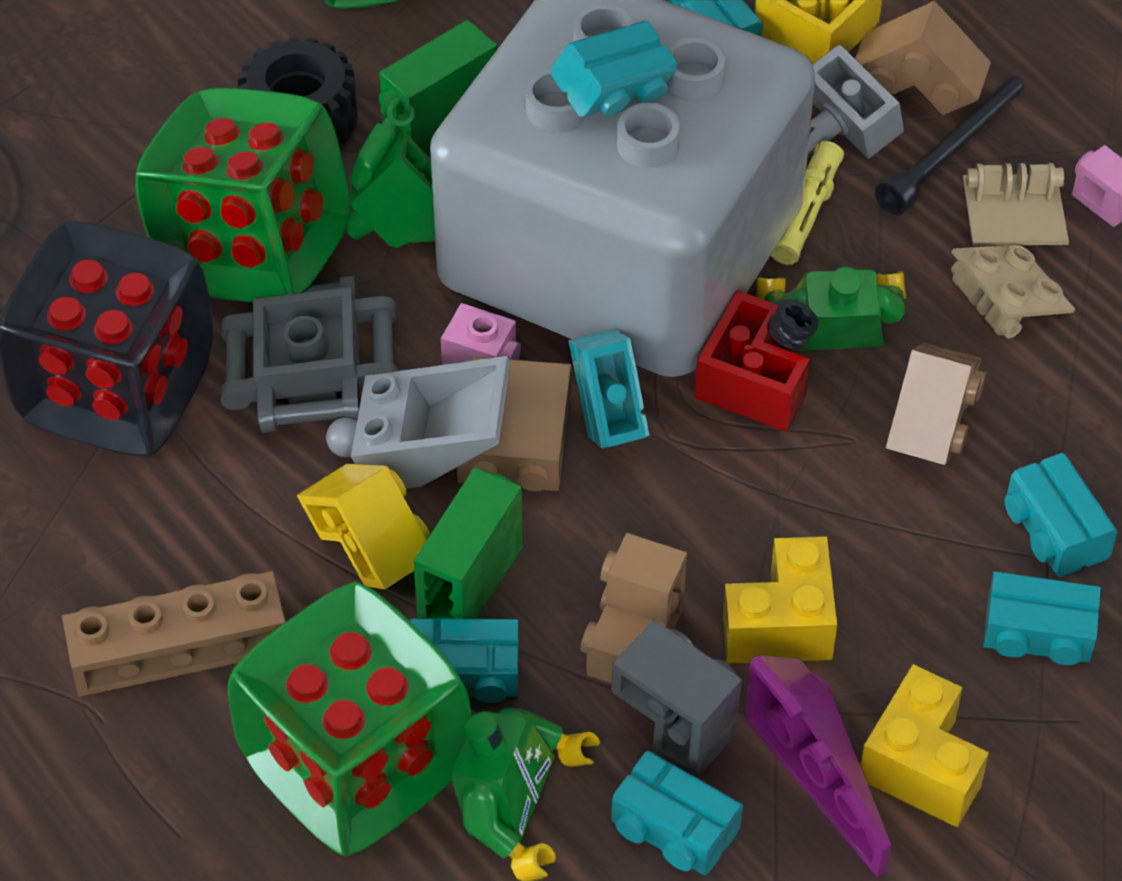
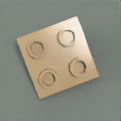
M1005 163L1003 170L1002 165L976 164L975 168L967 169L966 175H963L962 179L972 246L1069 244L1059 189L1064 184L1063 168H1055L1054 163L1030 165L1029 174H1027L1025 163H1019L1017 175H1012L1011 163Z
M1021 245L954 248L951 252L958 260L951 268L953 282L968 297L971 304L977 306V311L983 316L986 315L985 319L997 335H1004L1006 338L1016 336L1022 329V325L1019 323L1022 317L1074 313L1076 310L1063 295L1062 288L1056 282L1049 279L1035 262L1033 254Z

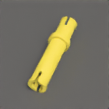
M821 141L814 148V153L805 173L802 206L771 254V257L781 264L793 265L794 262H798L823 201L828 200L833 192L834 183L832 180L839 164L844 158L843 150L833 142Z

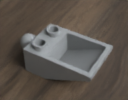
M508 356L365 376L358 419L343 417L335 420L329 426L326 433L327 445L337 456L351 457L355 464L387 466L388 469H392L398 474L406 489L422 487L499 444L511 362Z

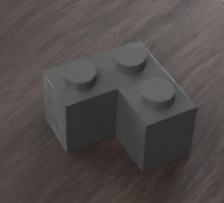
M653 620L613 662L611 692L655 722L653 751L673 765L698 778L735 736L742 679L737 676L733 668L720 659H712L695 648L691 641L680 631L675 629L669 630Z

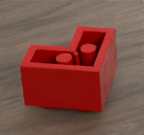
M737 290L697 359L695 398L787 432L806 397L810 358L779 348V343L770 335L767 323L770 317L776 313V308L779 305Z

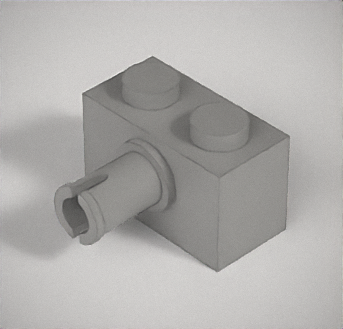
M840 44L813 64L815 71L813 105L821 113L811 120L807 158L812 157L815 146L820 144L821 141H830L840 134L842 136L845 135L869 159L904 132L900 103Z

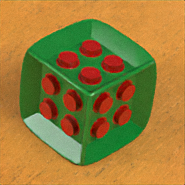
M211 88L198 91L184 100L171 114L144 151L136 171V195L147 237L175 246L195 257L203 269L209 297L253 303V299L304 293L319 275L336 249L347 226L350 210L349 188L336 132L330 116L323 105L306 97L238 88Z
M352 582L329 592L273 631L241 659L232 671L228 681V701L235 738L252 769L276 798L312 834L330 849L343 856L353 855L380 840L432 800L452 781V769L466 739L464 727L468 719L471 718L467 690L443 653L385 598L359 582Z

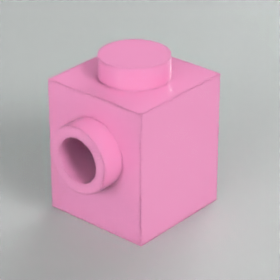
M463 303L458 307L441 337L442 365L470 361L471 356L486 358L508 356L511 360H518L521 352V344L516 342L515 320Z

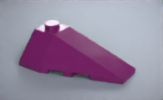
M759 655L750 660L744 719L878 878L887 871L891 843L828 683L818 673L812 674L800 659Z

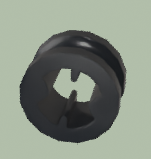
M792 299L783 300L776 308V313L770 317L767 323L768 331L773 339L780 345L794 350L804 348L809 342L810 336L816 332L819 326L818 318L812 309L804 303Z

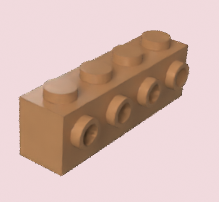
M273 571L261 574H243L232 580L208 585H191L180 591L156 596H139L128 602L104 607H86L75 613L61 615L78 697L239 663L252 648L285 623Z

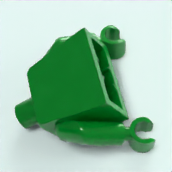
M391 94L381 104V113L385 118L383 123L375 124L360 148L350 175L352 185L350 205L353 210L349 212L345 230L355 240H360L372 231H375L389 246L397 248L409 242H435L431 159L404 131L398 135L394 132L397 126L403 127L410 124L415 114L414 108L408 104L400 116L393 118L392 110L398 103L399 96Z

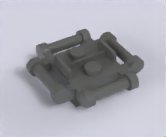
M355 275L340 277V282L309 286L304 293L253 299V312L229 315L223 318L221 322V337L226 341V383L221 386V404L230 410H241L248 407L250 402H257L258 421L262 433L278 431V426L343 417L357 420L361 402L360 389H363L365 376L399 371L393 361L392 323L397 318L395 301L386 296L359 299L358 283ZM370 322L373 326L374 363L360 364L358 323ZM253 336L254 378H246V341ZM342 391V398L337 397V392ZM276 399H288V405L276 406Z

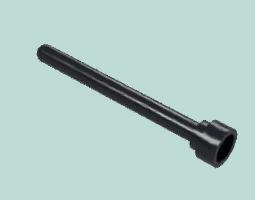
M1016 76L1010 77L906 173H892L886 177L875 189V196L880 206L892 215H902L917 200L919 186L1022 92L1024 88L1022 79Z

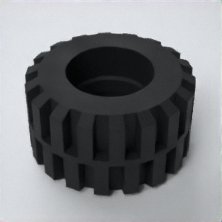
M298 37L288 38L287 42L282 43L276 40L269 43V48H259L254 51L253 59H246L242 64L243 72L238 74V89L293 94L322 104L333 123L339 144H344L349 139V132L355 130L358 113L354 69L352 64L348 63V58L342 51L335 52V46L327 42L322 45L318 44V39L313 38L299 41Z

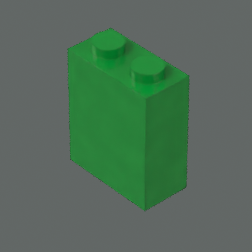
M466 20L380 71V105L387 96L395 94L399 96V101L392 110L393 118L400 116L408 104L414 108L415 116L413 121L403 127L397 126L394 132L398 135L404 131L426 154H429L434 133L497 51V44L470 21Z
M474 467L414 559L418 619L479 618L523 547L522 486L514 484L503 475L490 474Z

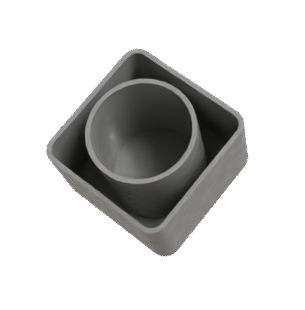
M534 0L432 137L430 152L436 269L439 279L451 290L571 339L609 329H618L622 334L627 335L631 339L635 364L656 374L674 377L694 371L698 357L735 292L738 290L747 293L802 206L815 86V71L812 63L803 53L794 48L663 0ZM641 21H649L661 38V46L666 45L677 61V70L666 83L668 86L666 93L653 103H641L640 100L630 102L622 111L610 117H605L602 112L579 117L567 99L568 93H563L551 76V67L566 45Z

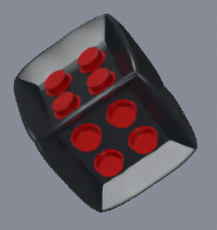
M69 221L60 224L45 239L8 299L0 321V363L11 402L18 414L29 423L47 432L102 449L135 456H149L156 453L167 441L178 424L203 377L208 363L213 341V319L209 291L203 269L197 259L189 253L152 238L95 223Z

